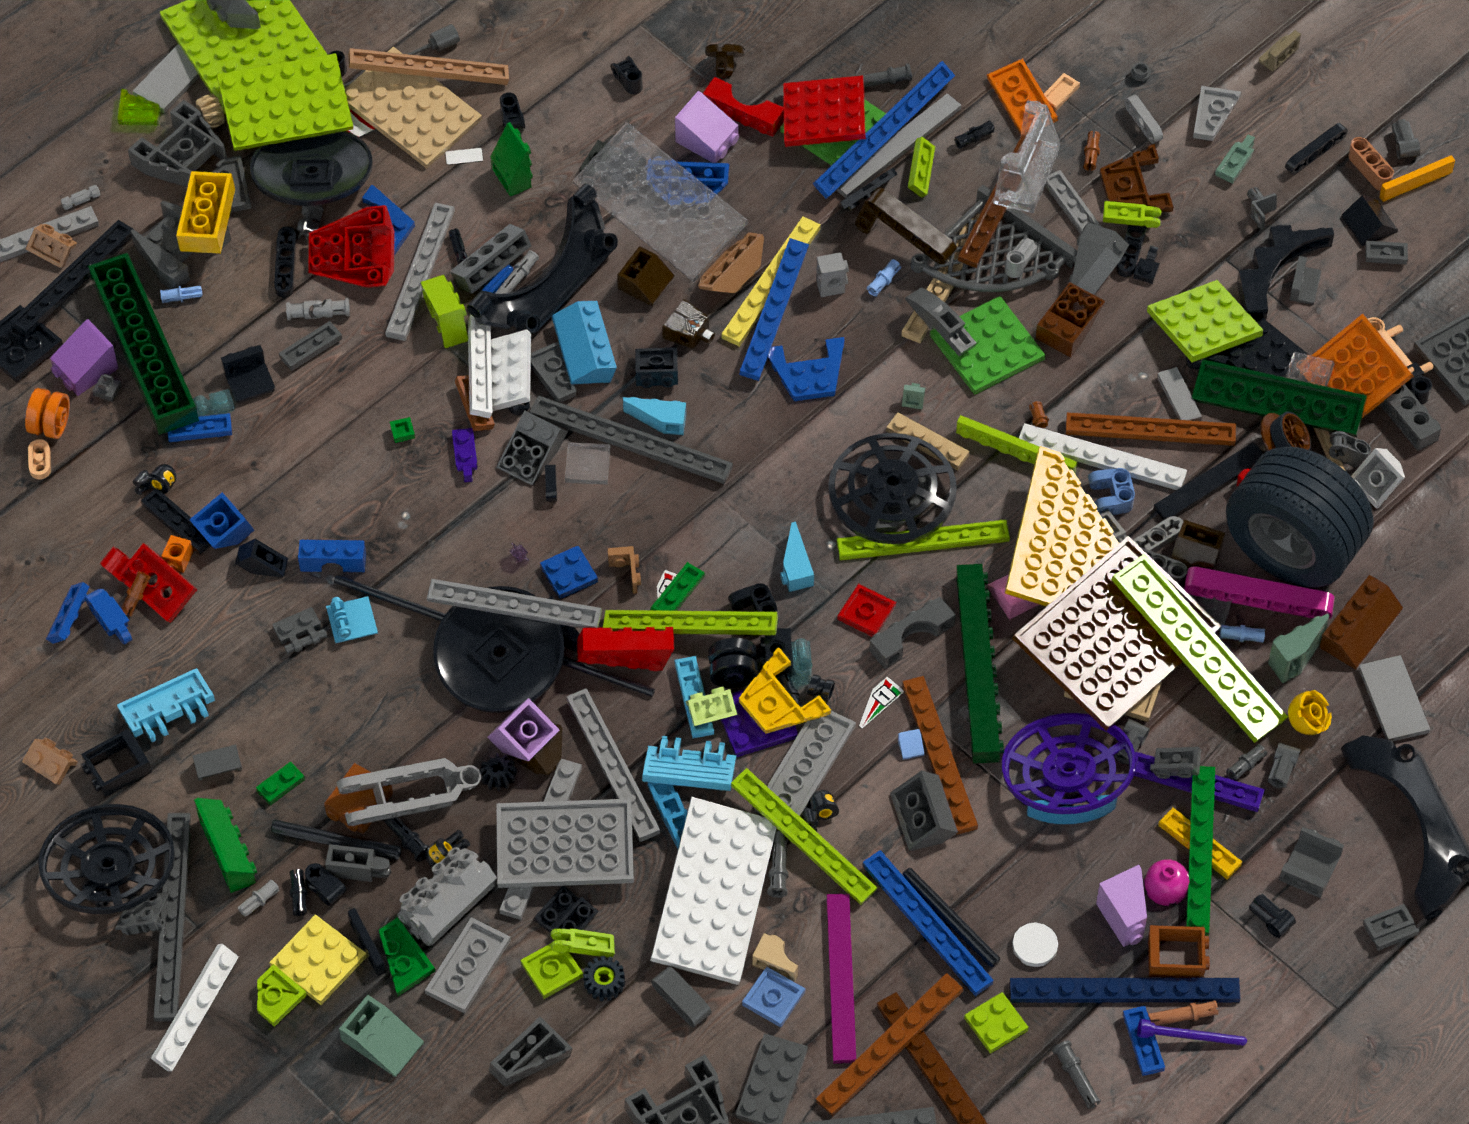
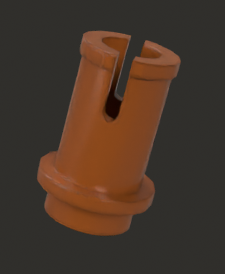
M1035 401L1032 405H1029L1033 416L1032 423L1033 426L1044 429L1048 426L1049 418L1045 416L1042 403Z

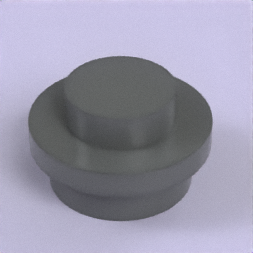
M1138 62L1131 68V77L1136 81H1146L1151 75V70L1146 63Z

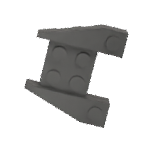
M183 100L170 111L172 125L176 129L157 147L141 137L128 149L131 165L145 175L188 187L191 171H196L212 155L219 159H226L227 157L223 143L211 130V126L204 120L201 112Z
M162 201L160 204L164 219L145 237L132 229L133 245L147 261L150 269L157 275L160 283L169 289L179 288V286L182 288L190 281L188 267L182 262L193 253L180 251L176 237L183 207ZM228 225L222 249L231 241Z
M704 1054L685 1065L684 1076L691 1085V1088L661 1105H655L645 1088L625 1098L624 1109L633 1124H729L717 1072Z

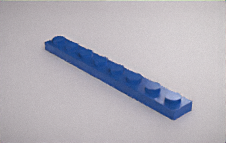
M789 238L739 375L756 381L760 380L809 244Z
M881 850L863 861L862 866L975 997L993 985L994 980Z

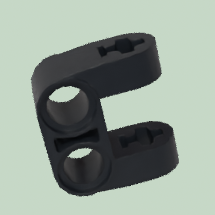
M763 583L745 587L728 596V601L733 610H740L753 605L755 612H777L778 614L777 605L771 591Z

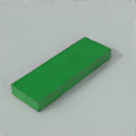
M687 562L650 607V610L678 611L703 580L705 572Z

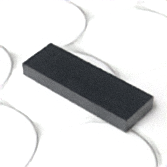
M355 908L349 910L347 913L349 923L364 952H366L374 971L378 976L386 973L384 962Z

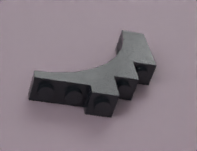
M1291 225L1270 227L1268 237L1270 247L1256 248L1252 260L1254 269L1239 271L1237 278L1241 305L1256 322L1262 317L1265 320L1267 318V292L1278 272L1290 261L1304 253L1319 248L1331 247L1334 238L1333 228L1292 231Z

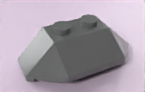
M207 0L209 8L212 11L215 10L219 19L222 22L225 21L230 27L261 28L258 13L246 0Z

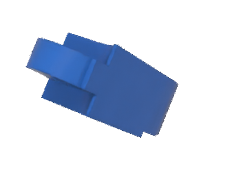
M97 589L84 596L90 611L109 637L116 634L124 645L132 641L131 634L127 629V622L130 620L113 596L110 597L104 589Z

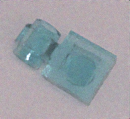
M229 389L210 393L209 400L202 395L196 396L193 399L198 416H205L210 410H213L214 415L235 410Z

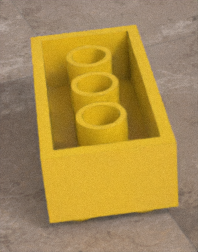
M191 171L176 234L180 251L221 254L235 193V185L231 173Z

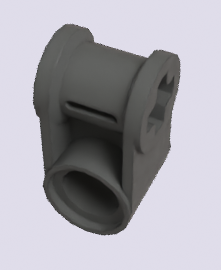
M1336 431L1330 435L1332 446L1329 449V455L1352 467H1359L1371 453L1370 445L1364 440L1357 439L1342 431Z

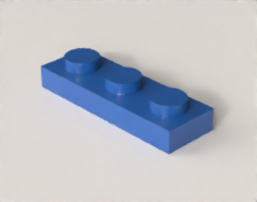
M227 413L198 417L199 421L169 431L168 439L169 442L230 436L232 435L231 415Z
M81 582L70 587L46 638L52 644L64 641L70 635L71 625L77 619L79 608L85 602L84 596L87 595L86 593L90 587L86 583Z
M1141 1006L1124 1010L1122 1015L1142 1076L1165 1071V1065L1155 1035L1153 1037L1149 1036V1038H1140L1137 1035L1139 1020H1150L1146 1007Z

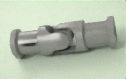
M349 298L339 301H332L331 299L304 301L303 303L295 304L286 302L287 320L290 321L292 318H332L333 315H346L349 317ZM312 305H313V308H314V309H313V313L310 311V307H311Z

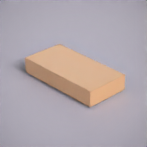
M1063 73L1044 93L1055 112L1080 87V82Z

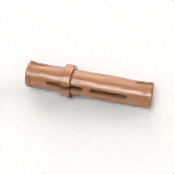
M1214 1000L1197 1005L1196 1003H1190V1006L1148 1013L1151 1023L1160 1026L1191 1019L1198 1021L1201 1017L1218 1015L1219 1013L1218 1009L1216 1010L1218 1006Z

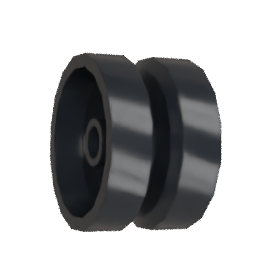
M726 638L713 643L709 647L710 680L714 685L724 688H740L748 686L757 677L756 646L753 642L743 638Z

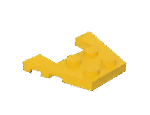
M780 648L774 651L770 660L764 664L757 677L751 681L739 697V703L765 734L831 714V709L820 696L800 707L775 678L777 674L791 666V661Z

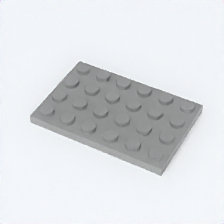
M631 799L497 803L498 888L634 883Z

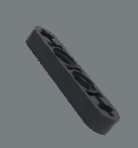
M1341 123L1335 124L1294 154L1286 162L1285 169L1292 175L1297 174L1342 141L1347 135L1348 129Z
M1128 225L1124 240L1129 244L1128 248H1134L1137 252L1129 254L1125 251L1122 259L1117 264V273L1122 277H1131L1136 270L1148 229L1145 225ZM1139 232L1141 236L1134 238L1130 233ZM1126 260L1130 261L1127 269L1124 268Z
M288 226L282 227L277 233L274 287L277 296L281 298L291 296L294 291L297 238L295 230ZM286 235H290L288 237V243H285L284 238L286 237ZM286 250L291 252V255L287 257L280 255ZM283 267L291 269L285 274L280 272V269ZM283 281H286L285 289H281L283 287Z

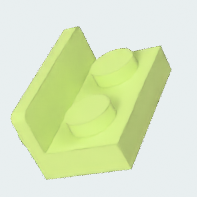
M724 687L712 689V694L703 696L702 692L690 695L691 700H687L686 705L689 707L693 726L737 715L731 690H724Z

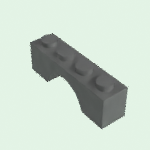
M941 597L929 600L922 608L917 611H911L900 622L896 621L887 630L873 635L870 640L869 651L881 666L886 669L902 659V643L906 637L916 632H928L939 636L955 626L956 615Z

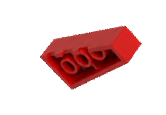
M611 627L582 628L577 638L578 662L605 664L610 667L623 666L630 669L641 668L649 669L650 671H663L674 651L673 627H665V631H655V627H645V631H633L632 627H623V629L613 631Z

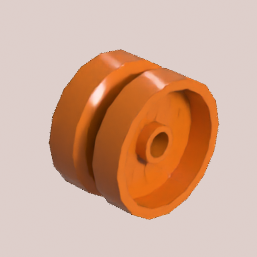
M36 388L31 394L26 410V431L34 435H41L44 432V435L48 438L59 439L65 430L69 417V396L60 392H54L51 395L49 390Z

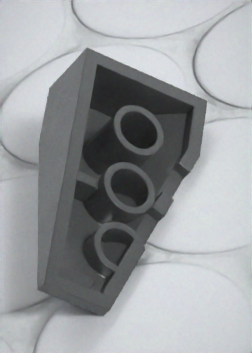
M1087 223L1077 239L1078 251L1073 259L1075 266L1073 274L1070 275L1069 282L1094 295L1122 259L1129 244L1116 231Z

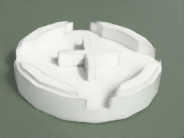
M1026 924L1020 927L1014 935L1013 952L1027 966H1044L1056 956L1058 949L1057 936L1051 928L1044 924Z

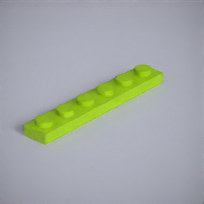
M960 415L957 421V434L964 438L975 440L984 446L995 448L1001 453L1015 456L1021 461L1035 464L1039 446ZM1064 457V462L1069 470H1073L1076 473L1077 461Z

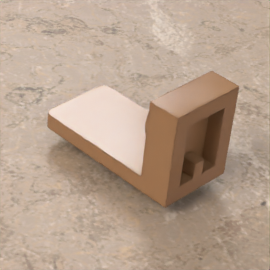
M634 547L608 548L609 567L630 565L633 594L637 593V586L641 585L640 573H636L635 567H639V556L634 554Z

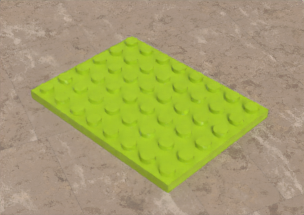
M186 0L160 11L162 20L177 43H179L210 93L219 99L224 114L225 111L217 74L328 55L290 0H246L258 13L261 25L259 29L230 27L225 21L222 22L219 19L215 10L212 11L209 8L207 0Z

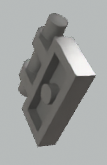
M312 607L272 624L281 644L290 642V644L284 646L287 654L293 651L297 653L303 647L312 643L315 645L321 639L327 637L325 629L315 631L322 627ZM308 634V636L298 640L299 637Z

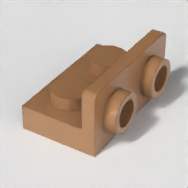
M41 224L34 228L26 250L59 268H63L71 249L76 247L77 242L73 241L72 237L67 234L58 233L52 226Z

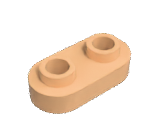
M42 439L32 441L28 447L29 471L35 479H44L51 473L50 447Z

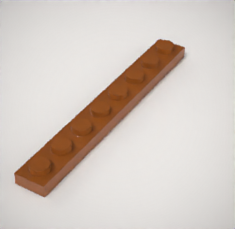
M1067 412L1065 435L1235 446L1236 424Z
M920 676L905 680L902 686L916 725L920 730L933 772L940 777L958 831L956 835L977 830L978 824L925 678Z
M946 973L816 1098V1102L833 1117L963 992V987Z

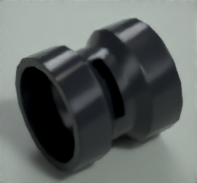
M814 674L810 680L807 695L813 697L817 695L828 702L833 694L835 681L831 679L824 680L821 676Z

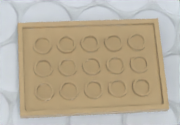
M392 47V48L388 51V52H390V53H399V54H402V53H401L399 50H397L395 47ZM366 70L345 88L349 108L426 169L482 120L481 114L433 77Z

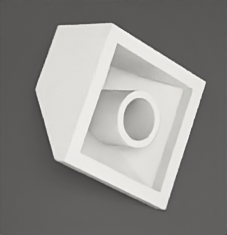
M1375 448L1351 477L1362 488L1370 503L1378 509L1402 482L1405 475L1401 463L1387 449Z

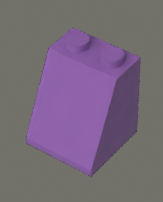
M89 319L84 321L50 358L52 373L57 378L60 377L65 387L69 391L72 390L77 396L97 384L101 375H110L118 369L113 345Z

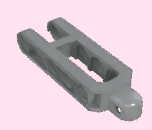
M446 758L350 776L340 779L336 783L339 794L373 789L377 805L368 806L364 810L355 811L350 814L348 812L345 813L347 825L355 826L450 807L457 800L461 791L471 790L478 785L481 780V773L475 766L456 767ZM439 776L444 780L447 791L445 794L435 795L434 793L425 798L415 800L414 798H409L405 802L395 804L392 802L386 803L382 789L383 786Z

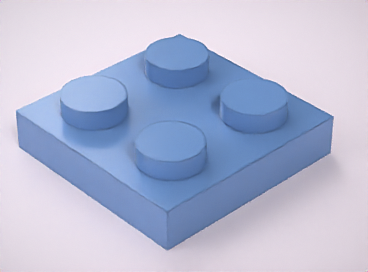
M766 966L742 1001V1006L781 1028L805 994V988Z

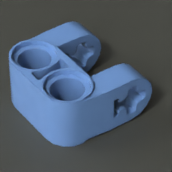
M1124 468L1094 471L1088 475L1091 489L1110 488L1111 496L1095 501L1099 514L1109 510L1112 515L1128 513L1132 510L1135 492L1129 471Z

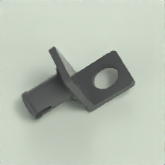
M1254 187V190L1251 188L1247 192V196L1252 200L1251 218L1261 230H1264V214L1277 208V195L1273 193L1264 197L1260 190Z

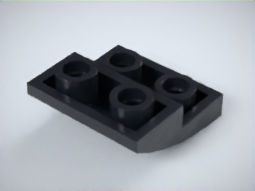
M561 886L535 915L533 920L549 933L559 928L583 930L599 911L583 897L579 899L565 886Z

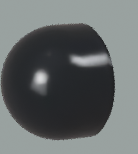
M530 403L518 404L508 407V409L514 415H522L524 410H529Z

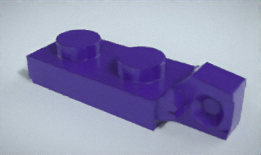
M473 429L452 430L456 469L458 472L463 471L464 482H473L472 470H477L478 468Z

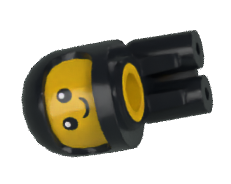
M168 464L157 466L150 474L148 470H143L133 480V484L136 486L134 490L138 495H141L150 488H157L163 494H167L170 491V486L176 482V471Z
M828 790L814 792L810 798L811 809L805 807L803 810L805 822L816 832L819 820L831 819L839 814V808L834 802V796Z
M458 829L446 840L439 838L427 848L425 858L430 866L433 867L441 862L451 849L458 847L462 850L470 846V842L466 838L463 839L464 834Z

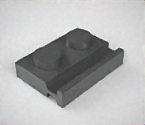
M1405 904L1363 920V925L1371 940L1377 946L1376 949L1378 951L1419 934V929L1416 928L1415 922Z

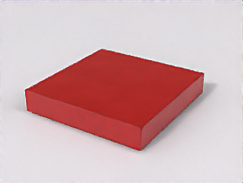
M858 584L838 614L837 620L872 637L880 632L895 609L896 602Z

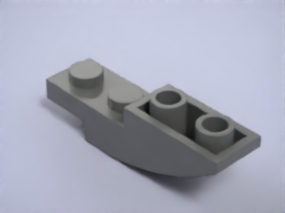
M921 287L905 298L931 330L935 328L959 357L976 346V341L964 328L966 323L936 295Z

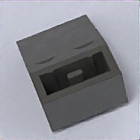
M524 410L496 468L533 486L544 472L545 465H549L559 451L567 431Z

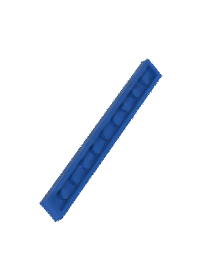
M943 61L939 62L866 132V139L857 140L812 184L824 198H828L933 98L955 76Z

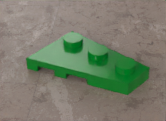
M398 917L379 929L396 993L399 997L436 970Z

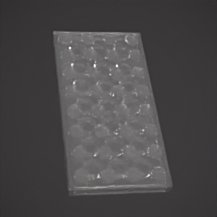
M628 122L622 126L573 180V184L578 188L585 183L592 186L597 193L595 200L602 208L692 282H695L749 223L744 216Z

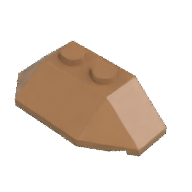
M749 232L744 236V239L737 241L729 247L701 276L698 287L710 291L738 292L761 266L764 243L763 234Z

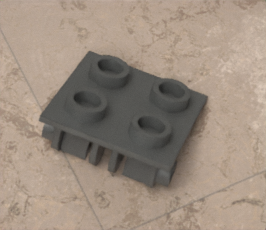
M169 892L156 893L147 901L124 910L115 929H121L122 933L126 935L149 932L150 930H161L165 926V921L159 917V914ZM139 896L132 897L129 899V901H132L138 898Z

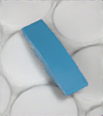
M648 782L647 786L676 847L679 848L688 811L684 809L678 792H675L673 785Z

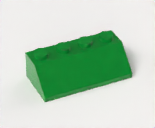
M194 799L199 822L230 893L255 884L254 875L257 874L254 862H249L246 857L249 856L246 844H241L239 841L241 834L237 824L233 826L231 823L233 815L229 806L225 808L222 800Z

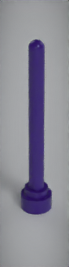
M1140 1019L1137 1027V1035L1140 1038L1162 1035L1242 1046L1247 1043V1038L1244 1036L1157 1026L1146 1019Z

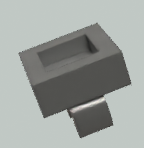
M106 374L101 375L93 389V395L113 402L122 386L121 381L113 379L112 376Z

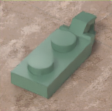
M1248 134L1242 143L1235 142L1216 169L1215 175L1233 184L1253 155L1254 149L1252 147L1254 146L1255 137Z

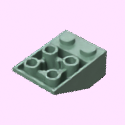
M1328 613L1322 617L1317 616L1310 623L1304 626H1297L1291 633L1285 636L1280 635L1274 639L1268 664L1282 683L1300 675L1321 643L1322 634L1326 631L1329 620Z
M369 995L363 999L339 1028L341 1041L394 1077H397L424 1044V1041L386 1006Z

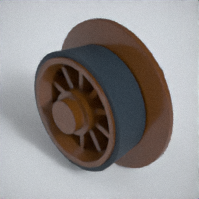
M1285 412L1281 416L1269 413L1263 417L1261 421V435L1264 445L1259 448L1263 453L1279 447H1298L1310 450L1311 440L1308 430L1297 415L1292 412Z

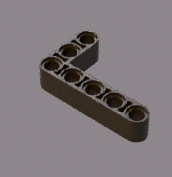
M880 187L865 201L855 220L857 229L865 234L870 233L881 220L925 255L941 265H944L957 250L956 244L950 238Z

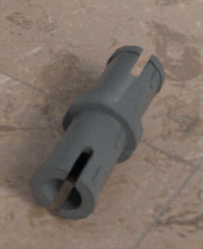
M1257 744L1247 754H1242L1239 757V761L1226 770L1227 774L1232 772L1229 778L1236 781L1246 771H1251L1255 764L1267 755L1266 750L1261 753L1265 748Z

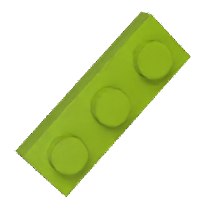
M922 136L915 141L908 188L921 198L928 194L935 146Z

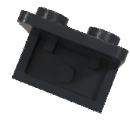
M261 345L251 346L245 350L229 353L221 357L224 375L237 403L275 391V384L266 366Z

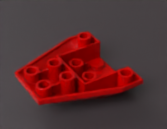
M387 206L365 207L310 232L308 273L365 288L386 286L394 272L395 235Z

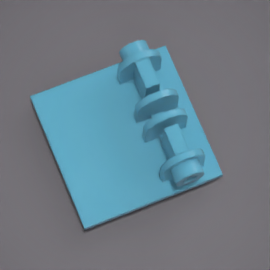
M368 596L343 602L339 597H334L330 605L326 606L335 643L378 634Z

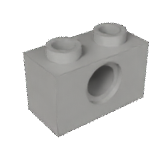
M841 253L817 257L816 282L820 297L845 293V285L848 284L847 272H849L847 260H843Z

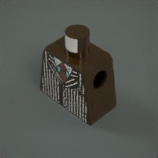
M685 299L682 300L662 326L663 339L688 348H695L700 340L710 344L715 337V333L708 330V316Z

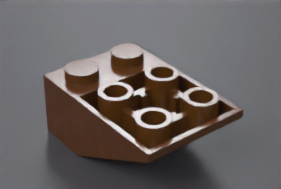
M1069 282L1037 324L1035 339L1071 358L1084 341L1105 301Z

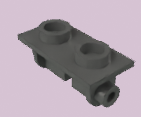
M322 204L302 207L301 214H303V219L299 220L296 228L299 231L298 240L301 235L306 236V239L309 240V233L319 228V224L316 222L321 220L324 210Z

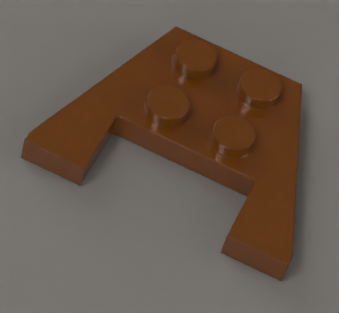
M1155 144L1148 146L1142 152L1137 151L1127 159H1119L1100 168L1099 174L1107 201L1143 204L1160 208L1163 212H1173L1174 207L1169 192L1148 195L1140 166L1158 164L1159 157Z

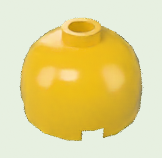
M1305 691L1295 696L1289 704V721L1296 731L1304 735H1316L1326 731L1331 724L1332 718L1331 713H1328L1326 708L1329 704L1318 691Z

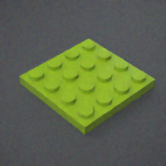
M1218 280L1153 303L1147 307V313L1191 362L1263 335V329Z

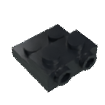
M677 348L635 349L636 386L650 388L651 386L662 385L669 388L673 385H678Z

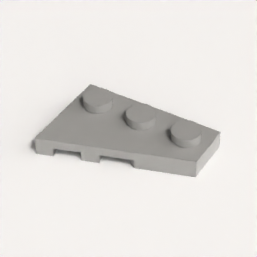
M1201 86L1193 138L1213 141L1241 97V92Z

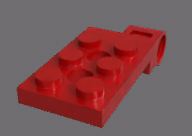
M145 543L140 546L131 559L113 546L100 562L101 566L129 588H131L138 571L150 577L156 574L157 582L154 585H150L148 581L142 600L169 623L175 619L198 590ZM171 587L172 594L165 598V589Z

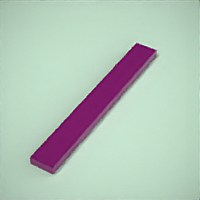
M827 894L833 1064L853 1063L856 1060L850 897L849 894Z

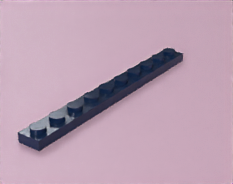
M1010 978V1003H1207L1214 1000L1216 1003H1239L1241 999L1239 978Z

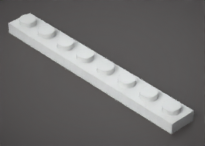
M1025 423L1019 439L1039 447L1042 446L1061 452L1064 457L1104 470L1124 468L1129 471L1132 478L1178 490L1183 486L1187 474L1186 469Z

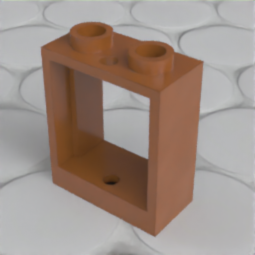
M1150 925L1148 933L1149 977L1204 978L1205 970H1209L1210 958L1205 956V949H1209V936H1205V927ZM1159 941L1197 942L1198 965L1160 964Z

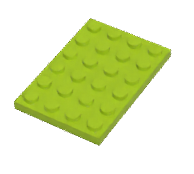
M336 53L217 74L234 151L353 130V122Z

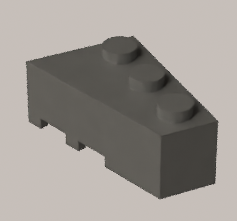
M539 1017L490 1062L489 1072L506 1087L569 1058L573 1048Z

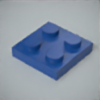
M575 546L540 562L543 573L559 599L598 582L597 575L579 546Z

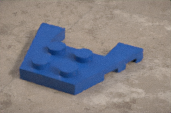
M371 185L362 197L363 203L372 207L387 206L395 232V256L414 229L415 222L380 190Z
M844 337L826 339L825 345L828 358L786 363L783 346L771 348L768 359L793 401L835 396L844 348Z

